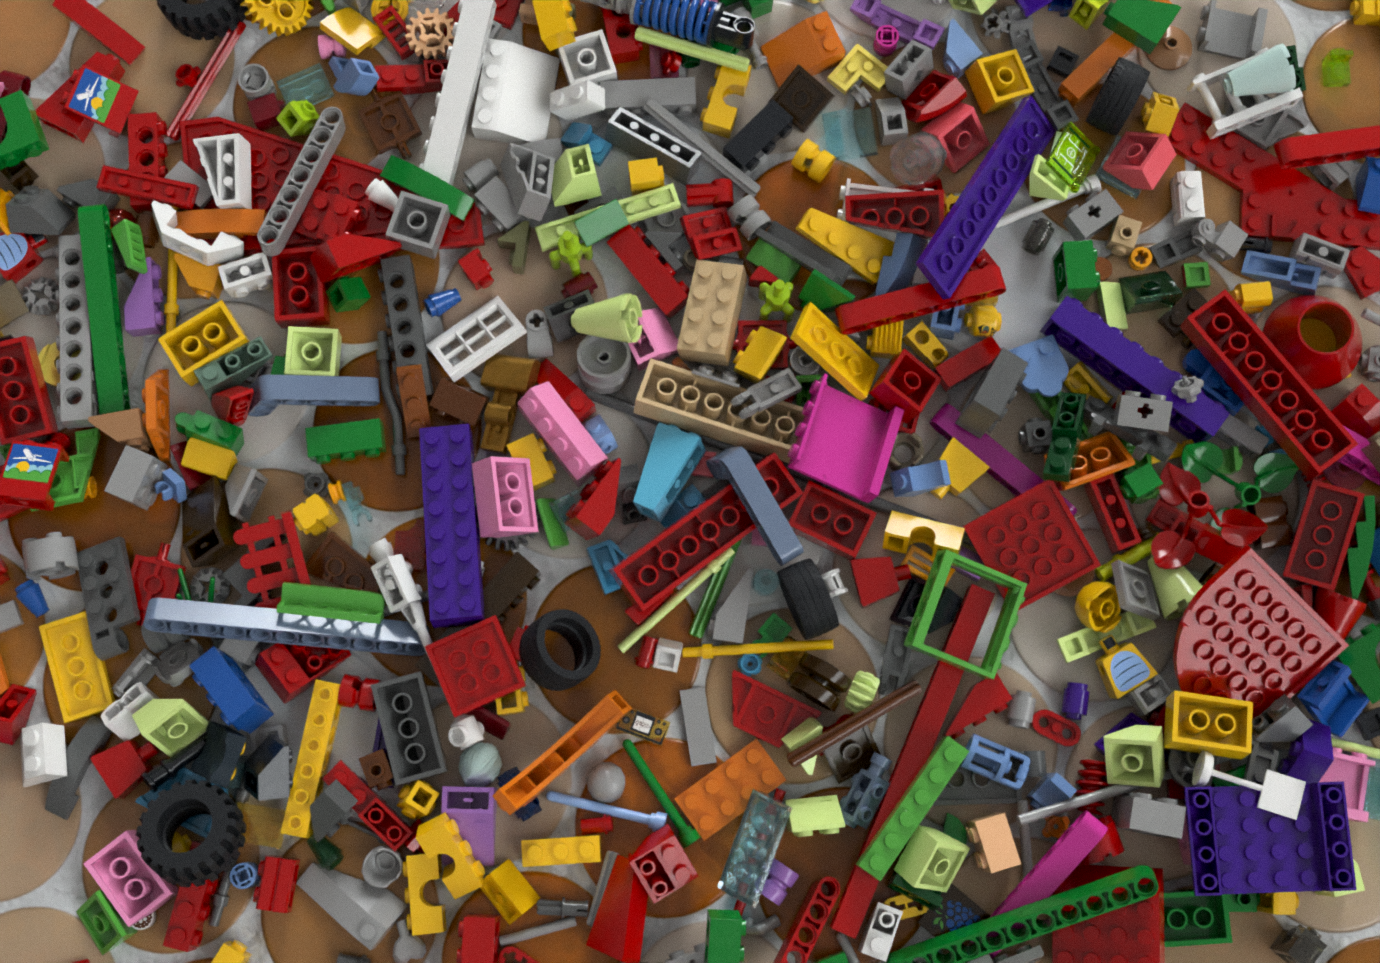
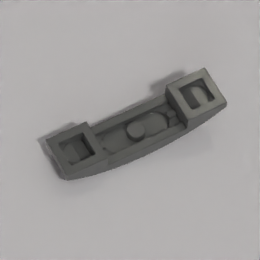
M1032 39L1014 48L1017 49L1034 88V92L1030 96L1033 97L1053 128L1059 131L1077 122L1079 118L1068 99L1064 101L1059 96V91L1042 64L1044 58L1034 40Z
M92 715L78 731L66 750L67 776L51 781L45 810L65 820L69 819L80 797L75 793L91 763L90 758L95 755L98 748L104 749L112 734V731L105 726L101 718Z

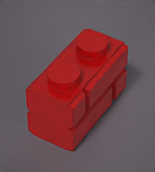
M268 855L265 856V860L260 861L258 867V876H261L260 887L257 886L253 895V902L257 903L256 909L279 913L291 912L300 859Z

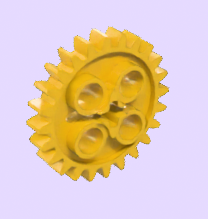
M245 0L240 4V6H247L248 8L245 15L252 14V24L258 21L260 23L259 30L267 27L269 35L276 32L278 37L282 34L288 36L301 30L300 28L307 25L306 21L311 18L308 12L314 9V7L308 4L312 0H263L264 3L261 0Z

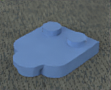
M1053 334L1008 350L1028 362L1024 373L1027 375L1021 384L1023 390L1028 393L1039 392L1045 397H1054L1060 393L1062 383L1067 379L1069 368Z

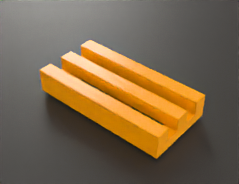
M912 544L900 565L907 564L910 561L930 573L931 567L914 558L912 554L914 552L933 564L934 561L931 560L932 555ZM908 564L911 574L927 580L928 575ZM952 567L950 568L944 586L948 584L950 578L955 572V569Z

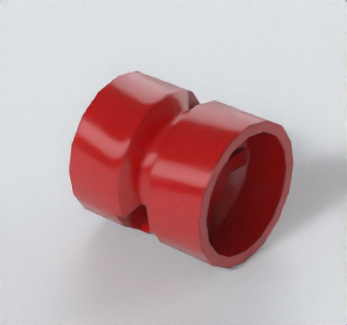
M344 674L338 693V706L354 708L358 705L360 710L375 712L377 708L371 685L380 683L381 680L366 677L362 681L360 676Z

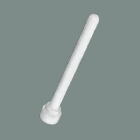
M1095 174L1085 177L1081 185L1069 189L1067 199L1064 201L1081 194L1091 195L1095 191L1101 192L1102 188L1098 177ZM1046 198L1002 216L995 228H1000L1064 201Z

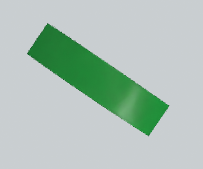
M393 155L390 156L380 174L381 178L400 188L403 187L420 197L448 205L450 214L462 221L465 220L475 202V199L454 186Z

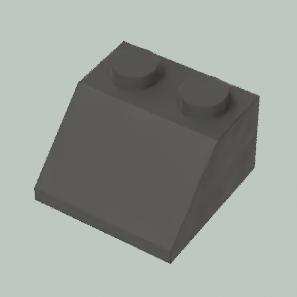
M35 185L25 186L6 204L10 233L60 235L76 218L75 213L49 189H39Z

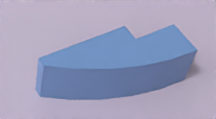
M896 234L892 256H883L875 296L907 288L917 269L915 263L923 252L926 240L915 234Z
M1247 250L1241 274L1259 282L1269 281L1271 286L1303 295H1315L1321 275V267L1296 263L1297 259Z

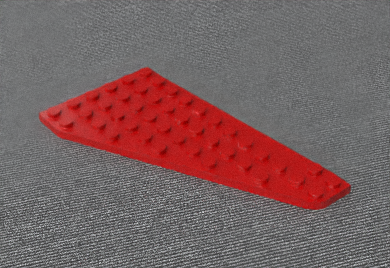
M221 117L180 121L183 162L206 181L208 176L201 164V157L193 139L239 133L251 144L252 209L265 210L268 214L304 144ZM333 154L316 189L331 195L338 194L358 202L362 215L357 224L354 223L351 230L353 235L387 240L385 234L393 212L368 200V196L365 194L366 189L377 178L379 181L383 180L398 198L401 191L414 193L381 178V169ZM213 198L203 209L220 208L216 206ZM291 199L288 202H294L296 199ZM475 202L464 221L452 215L450 216L439 249H462L485 245L480 210L475 206ZM194 204L193 210H203ZM303 213L284 249L313 247L321 244L296 233V228ZM280 219L277 222L280 223L285 221L286 219ZM243 235V238H239L244 242V256L263 252L257 236ZM216 239L202 240L206 241L210 246H212ZM270 239L266 243H271L275 239Z

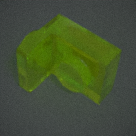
M1335 48L1323 58L1324 87H1347L1351 83L1349 60L1354 56L1353 50Z

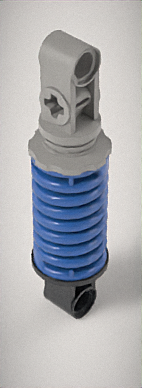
M580 0L598 5L604 9L614 10L618 14L630 15V23L633 25L653 27L654 30H662L664 33L670 32L671 35H679L680 38L687 37L688 40H695L697 43L706 45L708 48H712L715 42L735 47L739 50H747L753 45L754 21L748 17L725 12V4L722 2L717 3L704 0L701 5V0H608L607 2L606 0Z

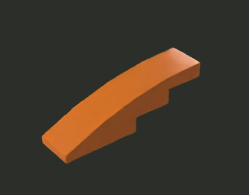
M261 209L177 212L178 224L175 228L181 229L193 238L216 239L220 232L235 235L238 238H243V235L257 236L267 216V212Z

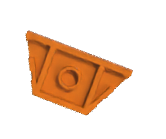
M158 369L145 380V388L142 389V400L146 407V413L142 414V422L159 460L167 462L171 461L169 369Z

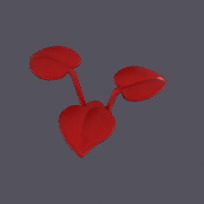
M1169 462L1163 468L1160 475L1163 484L1159 487L1161 499L1170 506H1178L1184 502L1187 504L1189 515L1181 536L1174 531L1168 530L1160 532L1154 537L1151 544V552L1157 567L1170 570L1187 565L1193 559L1195 544L1185 538L1193 518H1202L1207 512L1210 513L1217 526L1222 527V538L1229 545L1235 547L1250 545L1267 531L1268 525L1263 520L1241 509L1226 510L1222 514L1221 522L1213 510L1214 506L1209 505L1210 499L1208 494L1200 491L1201 483L1193 473L1178 468Z

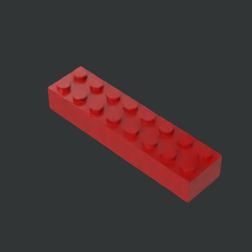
M1226 289L1189 315L1180 325L1181 330L1309 481L1358 445L1357 441Z
M775 452L768 454L755 464L780 509H783L803 494V491ZM729 482L616 564L609 572L638 612L644 611L756 529V526Z

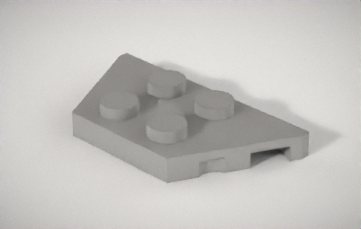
M1225 93L1224 114L1227 117L1233 114L1234 109ZM1263 94L1265 98L1268 97L1269 100L1272 99L1269 96ZM1252 95L1239 96L1243 106H1247V108L1255 106L1256 102ZM1285 109L1233 131L1266 150L1278 141L1305 128L1309 121L1292 110Z

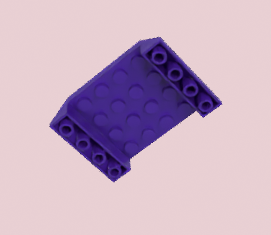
M1344 781L1306 783L1297 820L1257 808L1261 792L1245 786L1184 787L1194 896L1357 890Z

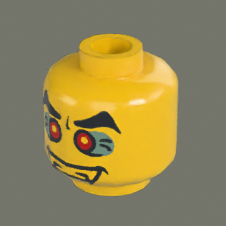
M973 305L969 313L964 315V327H968V331L972 336L992 337L1001 328L1002 316L994 306Z

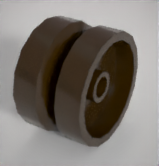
M805 652L798 665L807 675L793 672L786 684L813 703L828 711L835 712L841 700L832 690L845 693L852 680L830 663Z

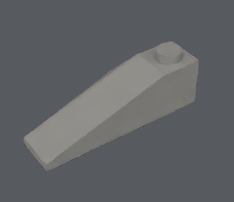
M315 862L311 863L296 882L315 902L369 950H373L379 945L409 906L389 889L372 887L364 880L351 877Z

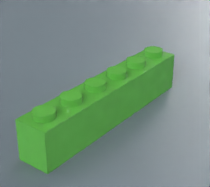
M949 736L941 739L857 861L856 865L876 880H882L969 753L966 748Z

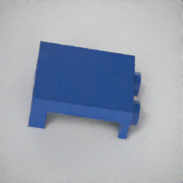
M1332 660L1305 685L1297 697L1316 722L1330 726L1331 734L1341 738L1370 700L1366 695L1356 691L1349 681L1348 676L1352 673L1347 665Z

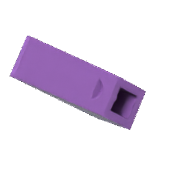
M151 257L146 258L148 272L145 274L139 273L124 306L125 331L133 337L162 334V326L165 325L164 313L160 307V302H163V292L159 288V279L162 278V271L160 265Z

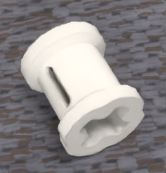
M839 568L821 574L831 599L848 592V588L844 587L839 573L841 571Z

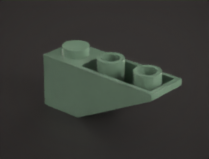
M261 336L194 370V373L211 402L214 393L233 386H239L271 359L273 355Z

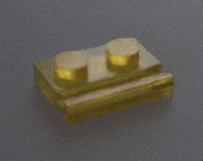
M237 802V807L241 810L244 816L243 821L246 823V832L242 834L246 838L245 843L281 849L284 839L281 828L286 810Z

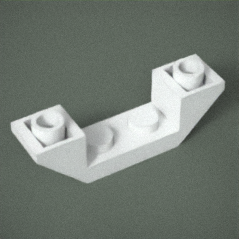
M157 201L152 202L153 218L163 246L206 266L241 259L244 256V242L237 236L220 232L212 246H210L206 241L195 239L181 229L175 228L178 224L177 212L170 205L161 204Z

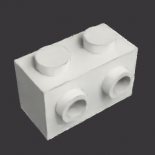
M263 252L253 254L241 260L231 261L218 267L224 289L232 298H242L251 291L267 290L273 286L272 261Z

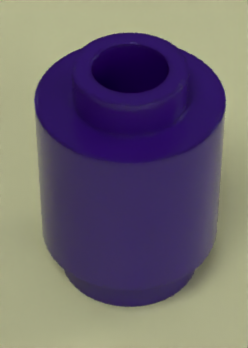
M1067 682V688H1064L1061 710L1062 713L1066 714L1067 719L1081 720L1082 716H1087L1090 694L1087 691L1088 685Z

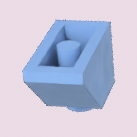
M953 18L950 20L946 30L943 65L949 74H953L959 79L977 59L982 58L983 53Z

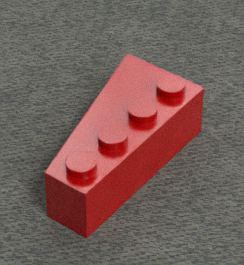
M943 189L845 196L846 221L853 225L894 233H910L920 238L931 240L947 216V194Z

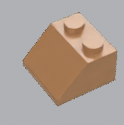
M139 408L88 417V421L123 446L127 445L144 453L149 452L150 448H154L146 428L143 426L142 414L145 412Z

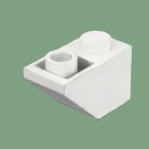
M877 902L865 927L858 950L863 954L886 962L903 911Z

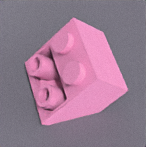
M660 308L642 310V317H638V325H642L640 339L636 343H628L631 357L639 372L648 367L651 358L662 361L678 353V339L663 311Z

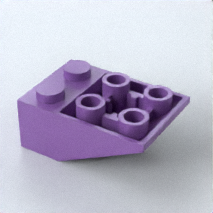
M442 786L441 814L446 812L450 820H455L459 828V835L463 840L469 842L472 855L476 861L479 860L483 866H494L497 801L492 795L497 791V788ZM442 854V865H449L454 862L452 857Z

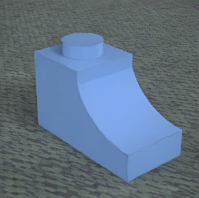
M946 460L906 467L890 473L894 497H914L951 484Z
M1057 772L1047 773V777H1042L1027 797L1031 800L1029 804L1036 810L1071 798L1077 790Z

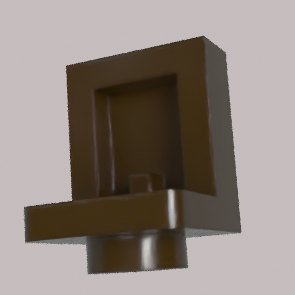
M24 160L20 161L16 166L0 170L19 191L25 186L32 185L35 179L39 177Z

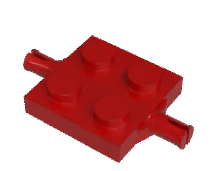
M739 320L738 334L736 340H734L732 350H736L737 354L740 350L744 352L749 345L746 340L752 330L758 331L760 326L787 337L783 349L769 370L787 369L789 351L798 346L789 338L787 320Z
M161 542L157 557L135 555L131 574L138 610H140V620L137 621L136 625H143L150 599H177L176 594L179 593L181 588L177 570L181 568L185 575L187 567L167 560L171 547L170 544Z

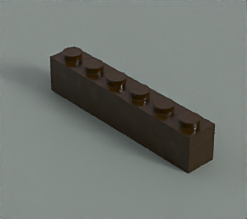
M519 552L512 556L483 589L485 619L496 615L500 625L507 619L505 614L511 608L515 610L524 600L522 595L528 589L532 591L541 581L539 578L541 575L540 571ZM474 624L448 627L438 640ZM425 653L415 666L436 685L441 687L427 653Z

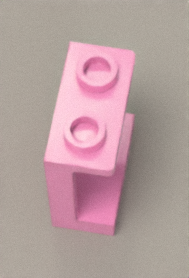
M1332 747L1334 761L1319 782L1344 781L1348 820L1368 822L1369 812L1363 811L1369 768L1375 766L1376 761L1367 759L1368 755L1363 753L1351 752V755L1342 754L1343 749Z

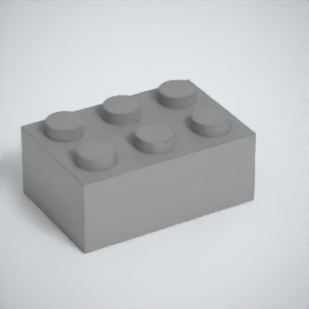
M1129 792L1122 794V796H1114L1111 816L1118 829L1157 837L1182 839L1186 807L1179 806L1178 800L1152 798L1150 794Z

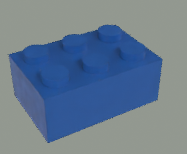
M213 646L189 665L194 672L192 678L200 687L204 686L208 691L206 694L207 699L215 707L219 706L222 711L219 715L227 725L230 726L232 724L238 731L242 729L251 734L274 715L234 658L217 647Z

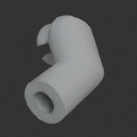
M775 914L758 923H755L754 918L751 916L743 919L746 920V935H765L781 925L779 918Z

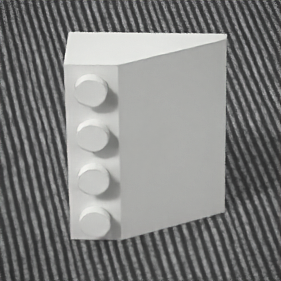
M488 39L472 122L474 137L505 143L511 142L519 145L546 140L551 116L549 93L554 91L556 87L560 58L514 42Z

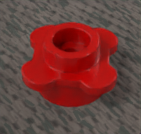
M670 50V52H666L662 56L661 65L665 75L669 72L675 73L681 65L682 57L675 51Z
M190 64L181 65L175 73L177 78L176 85L178 87L183 85L195 86L201 69L198 66L193 68Z

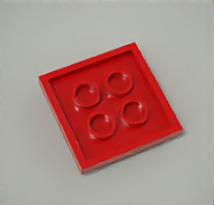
M496 615L425 646L454 718L527 686Z

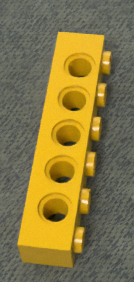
M315 680L293 776V786L290 789L281 828L282 834L302 838L313 837L310 805L323 792L325 784L322 778L327 774L342 706H338L340 684Z

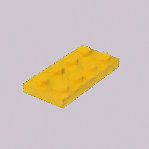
M810 302L804 307L790 338L846 388L849 393L862 401L867 398L880 365L847 335L841 334L840 328Z
M86 611L39 626L64 723H70L104 712L109 705L115 702L105 661L100 660L94 653Z

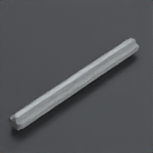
M650 98L645 103L643 109L684 143L702 152L701 157L728 179H731L744 192L753 197L759 192L761 188L759 184L656 100Z

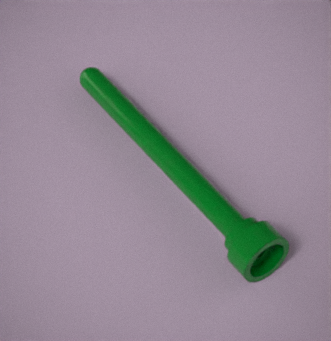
M625 739L622 743L623 748L679 831V842L685 849L701 836L696 829L687 826L632 741Z

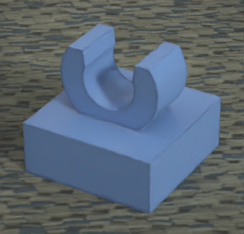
M171 468L163 471V481H159L154 485L155 493L159 494L162 492V499L164 501L171 498L177 503L187 500L185 480Z

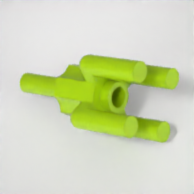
M565 231L558 239V250L552 251L549 254L551 267L555 270L559 269L561 266L560 261L562 260L564 263L569 264L572 278L581 273L579 261L582 255H584L586 260L593 258L592 245L586 247L584 243H580L579 237L570 231Z
M779 279L773 282L771 286L766 282L760 284L758 298L764 300L765 304L760 309L759 320H768L769 314L772 311H782L784 313L783 320H787V323L792 321L794 308L788 303L794 287L791 282L784 283L783 280Z

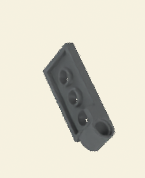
M116 537L77 552L78 572L94 653L102 661L129 650L128 638L120 627L140 620L125 539L122 537ZM107 563L108 569L105 574L101 575L100 569L103 564ZM109 586H112L113 591L110 597L106 598L105 591ZM116 609L117 617L114 621L110 622L109 615Z
M1016 751L1030 758V769L1027 777H1047L1045 751ZM1010 757L1012 762L1010 772L1013 774V782H1015V777L1022 761ZM971 761L972 764L992 772V769ZM959 766L956 771L963 777L962 784L955 787L949 780L932 806L1012 804L1022 800L1021 788L1015 790L989 778L984 786H980L975 781V772Z

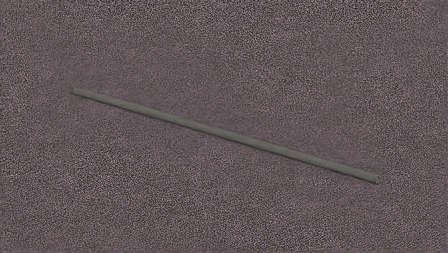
M587 389V397L594 402L654 425H658L660 422L633 413L634 403L610 394H599ZM679 428L681 431H684V432H686V433L691 432V431H688V430ZM697 434L701 437L702 443L722 451L726 448L737 447ZM746 450L754 463L765 457V455ZM781 461L793 478L806 483L810 480L847 499L890 515L891 511H896L945 523L876 497L870 503L863 502L788 468L789 463ZM964 531L962 543L973 546L968 535Z

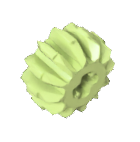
M861 670L857 672L846 696L845 708L853 713H858L871 705L880 684L879 678L869 672Z

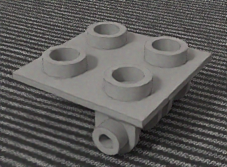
M707 363L697 364L691 372L738 388L743 382V379L739 378L738 373L730 370H725V373L715 370L716 366Z

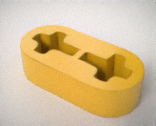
M902 894L889 897L883 901V904L890 906V902H894L895 905H904L903 909H899L903 911L900 920L922 915L929 910V908L921 905L922 909L920 910L916 906L908 907L907 903L913 902V900Z

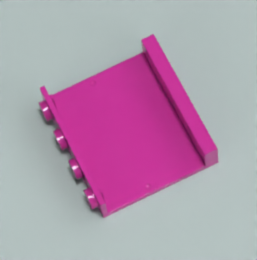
M825 373L819 380H814L809 389V393L812 395L810 401L808 400L803 407L802 414L805 416L803 422H800L796 428V443L792 444L788 452V457H790L788 468L863 502L870 503L879 495L904 410L895 406L886 413L827 385L828 374Z

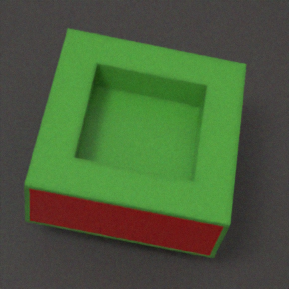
M1208 262L1184 263L1181 266L1184 289L1208 288L1211 285Z

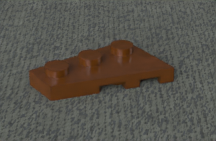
M331 532L306 563L308 574L328 582H333L347 589L371 592L381 591L371 570L373 564L335 532Z

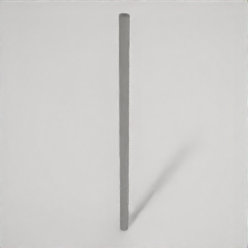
M1260 742L1259 747L1265 750L1272 748V742ZM1218 756L1216 765L1234 759ZM1166 769L1163 781L1172 779L1169 769ZM1117 784L1016 815V821L1019 826L1145 786Z

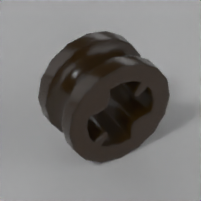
M1151 522L1137 529L1141 540L1157 533L1156 530L1151 529Z

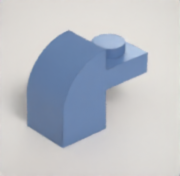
M332 56L328 62L337 78L333 87L340 93L365 96L372 91L380 78L370 61Z

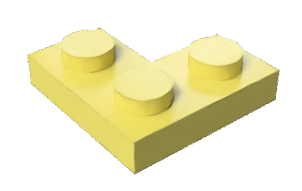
M857 43L827 77V82L844 95L847 94L859 79L879 92L886 84L884 71L888 67Z

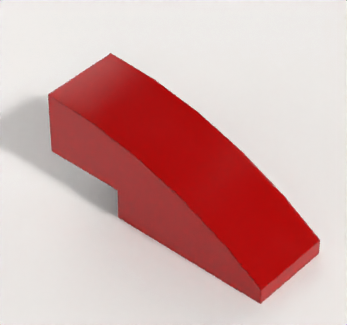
M988 337L938 365L933 372L942 378L940 384L945 392L986 369L1000 352L1001 348L993 337Z

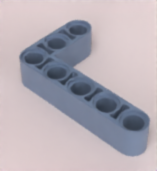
M262 375L249 387L253 388L254 394L248 415L255 417L267 416L279 405L375 406L380 404L379 379L375 377Z
M743 447L726 448L706 461L710 472L717 480H729L773 557L781 566L804 552L796 534L750 455Z

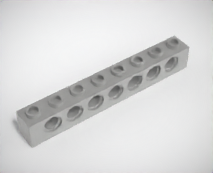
M80 235L59 236V245L55 246L56 258L59 260V267L55 269L56 280L59 282V290H56V302L59 305V313L56 314V324L60 328V336L56 337V346L58 351H60V359L56 361L57 372L60 374V383H57V395L60 397L57 417L68 429L95 427L88 421V417L98 415V395ZM79 259L77 264L70 265L72 261ZM80 282L77 287L71 288L73 283ZM80 304L77 310L71 311L73 306ZM80 327L79 332L71 334L74 328ZM81 350L77 357H71L73 352ZM81 373L78 380L72 381V377L75 374ZM81 396L79 403L72 404L74 398Z

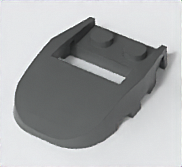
M1252 739L1251 754L1248 755L1243 779L1263 785L1266 770L1275 772L1279 751L1274 749L1272 752H1269L1259 747L1260 742ZM1170 749L1168 769L1174 782L1182 789L1184 787H1197L1192 784V776L1200 753ZM1213 756V757H1214V767H1213L1214 770H1215V766H1216V762H1217L1218 756ZM1213 776L1210 777L1209 782L1205 786H1211Z

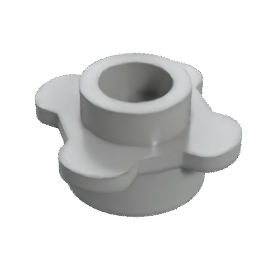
M855 85L856 89L851 93L853 98L862 108L867 104L871 106L872 104L869 100L872 98L871 94L864 86L859 88Z

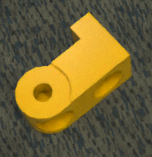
M923 321L902 338L906 346H910L924 363L933 370L949 357L945 347Z

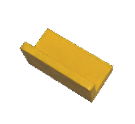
M510 859L483 879L482 887H480L509 925L540 899L539 895Z

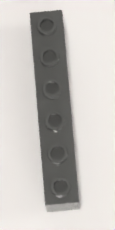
M410 255L380 259L382 268H378L380 282H384L385 291H381L384 306L388 305L389 314H385L387 328H391L392 337H389V346L391 352L395 351L396 360L392 361L394 374L397 375V367L422 364L427 400L431 401L434 396L413 261ZM397 280H403V281H404V283H403V285H402L401 287H399V288H393V287H392V286H393V283H394L395 281H397ZM400 303H407L405 310H396ZM410 326L411 330L409 333L400 334L402 327ZM407 349H414L415 353L412 357H403ZM396 384L398 398H401L399 384Z

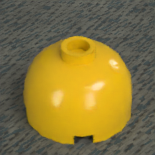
M1095 581L1085 585L1079 591L1075 601V613L1084 626L1094 631L1107 633L1114 629L1122 618L1119 615L1121 608L1115 585L1104 581Z

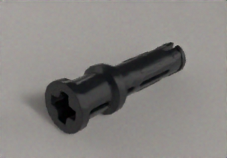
M207 732L170 759L160 760V764L148 773L143 772L141 774L143 781L153 793L157 792L158 787L169 779H175L179 770L199 757L206 744Z

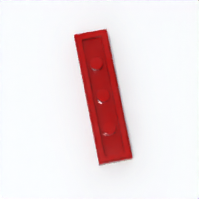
M105 165L102 167L96 187L99 191L151 202L157 201L161 204H168L188 210H193L199 187L195 184Z

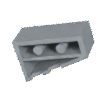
M509 142L500 165L517 213L528 219L541 221L551 199L555 158Z

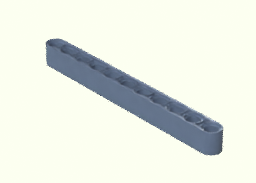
M152 598L148 601L143 622L146 629L161 633L407 656H422L426 653L417 631L413 629L408 621L383 619L380 624L278 613L276 612L277 609Z

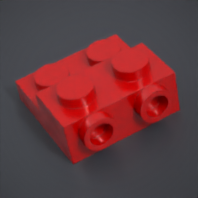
M315 188L296 228V233L318 243H324L323 239L337 233L338 236L352 234L351 230L354 223L357 224L361 218V207L356 201L338 194L331 195Z

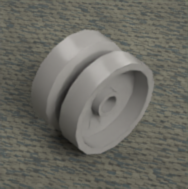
M587 335L580 342L577 349L579 378L585 387L595 393L612 394L621 390L629 382L632 371L631 353L628 343Z

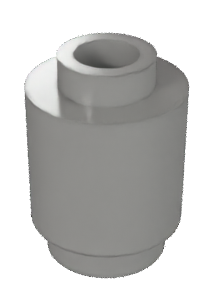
M488 158L485 161H479L463 172L465 178L462 180L470 191L474 189L478 192L491 179L498 176L499 171Z
M1017 690L1016 694H1011L1012 700L1009 702L1007 714L1009 726L1029 729V723L1033 721L1036 699L1031 698L1032 693Z

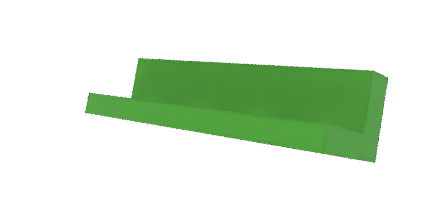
M284 582L282 585L281 601L277 604L276 612L380 624L384 618L385 599L380 592Z

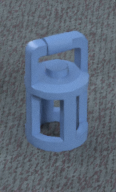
M973 733L966 745L969 753L960 764V767L1012 789H1020L1030 769V758ZM978 744L984 745V746H986V747H988V748H991V749H993V750H995V751H998V752H1000V753L997 754V753H995V752H992V751H990V750H988V749H985V748H983V747H981V746H978ZM1010 757L1022 761L1018 768L1015 782L1003 778L1004 773L1008 774L1012 766ZM971 761L992 769V772L972 764Z

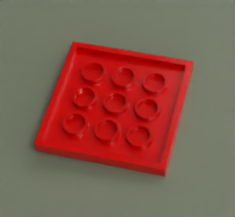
M1045 480L962 526L965 528V532L984 566L1027 584L1023 595L1025 601L1020 605L1019 610L1101 566L1053 480ZM995 583L1002 598L1005 599L1008 589Z

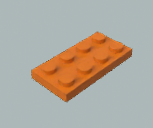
M756 738L674 799L705 841L785 782L786 779Z

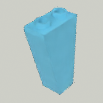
M658 423L633 500L641 515L661 523L706 452L699 435L693 432L686 433L681 431L673 424Z

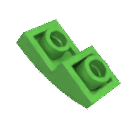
M758 239L745 258L756 267H759V265L763 266L776 277L783 280L784 283L792 282L801 269L798 263L761 239Z

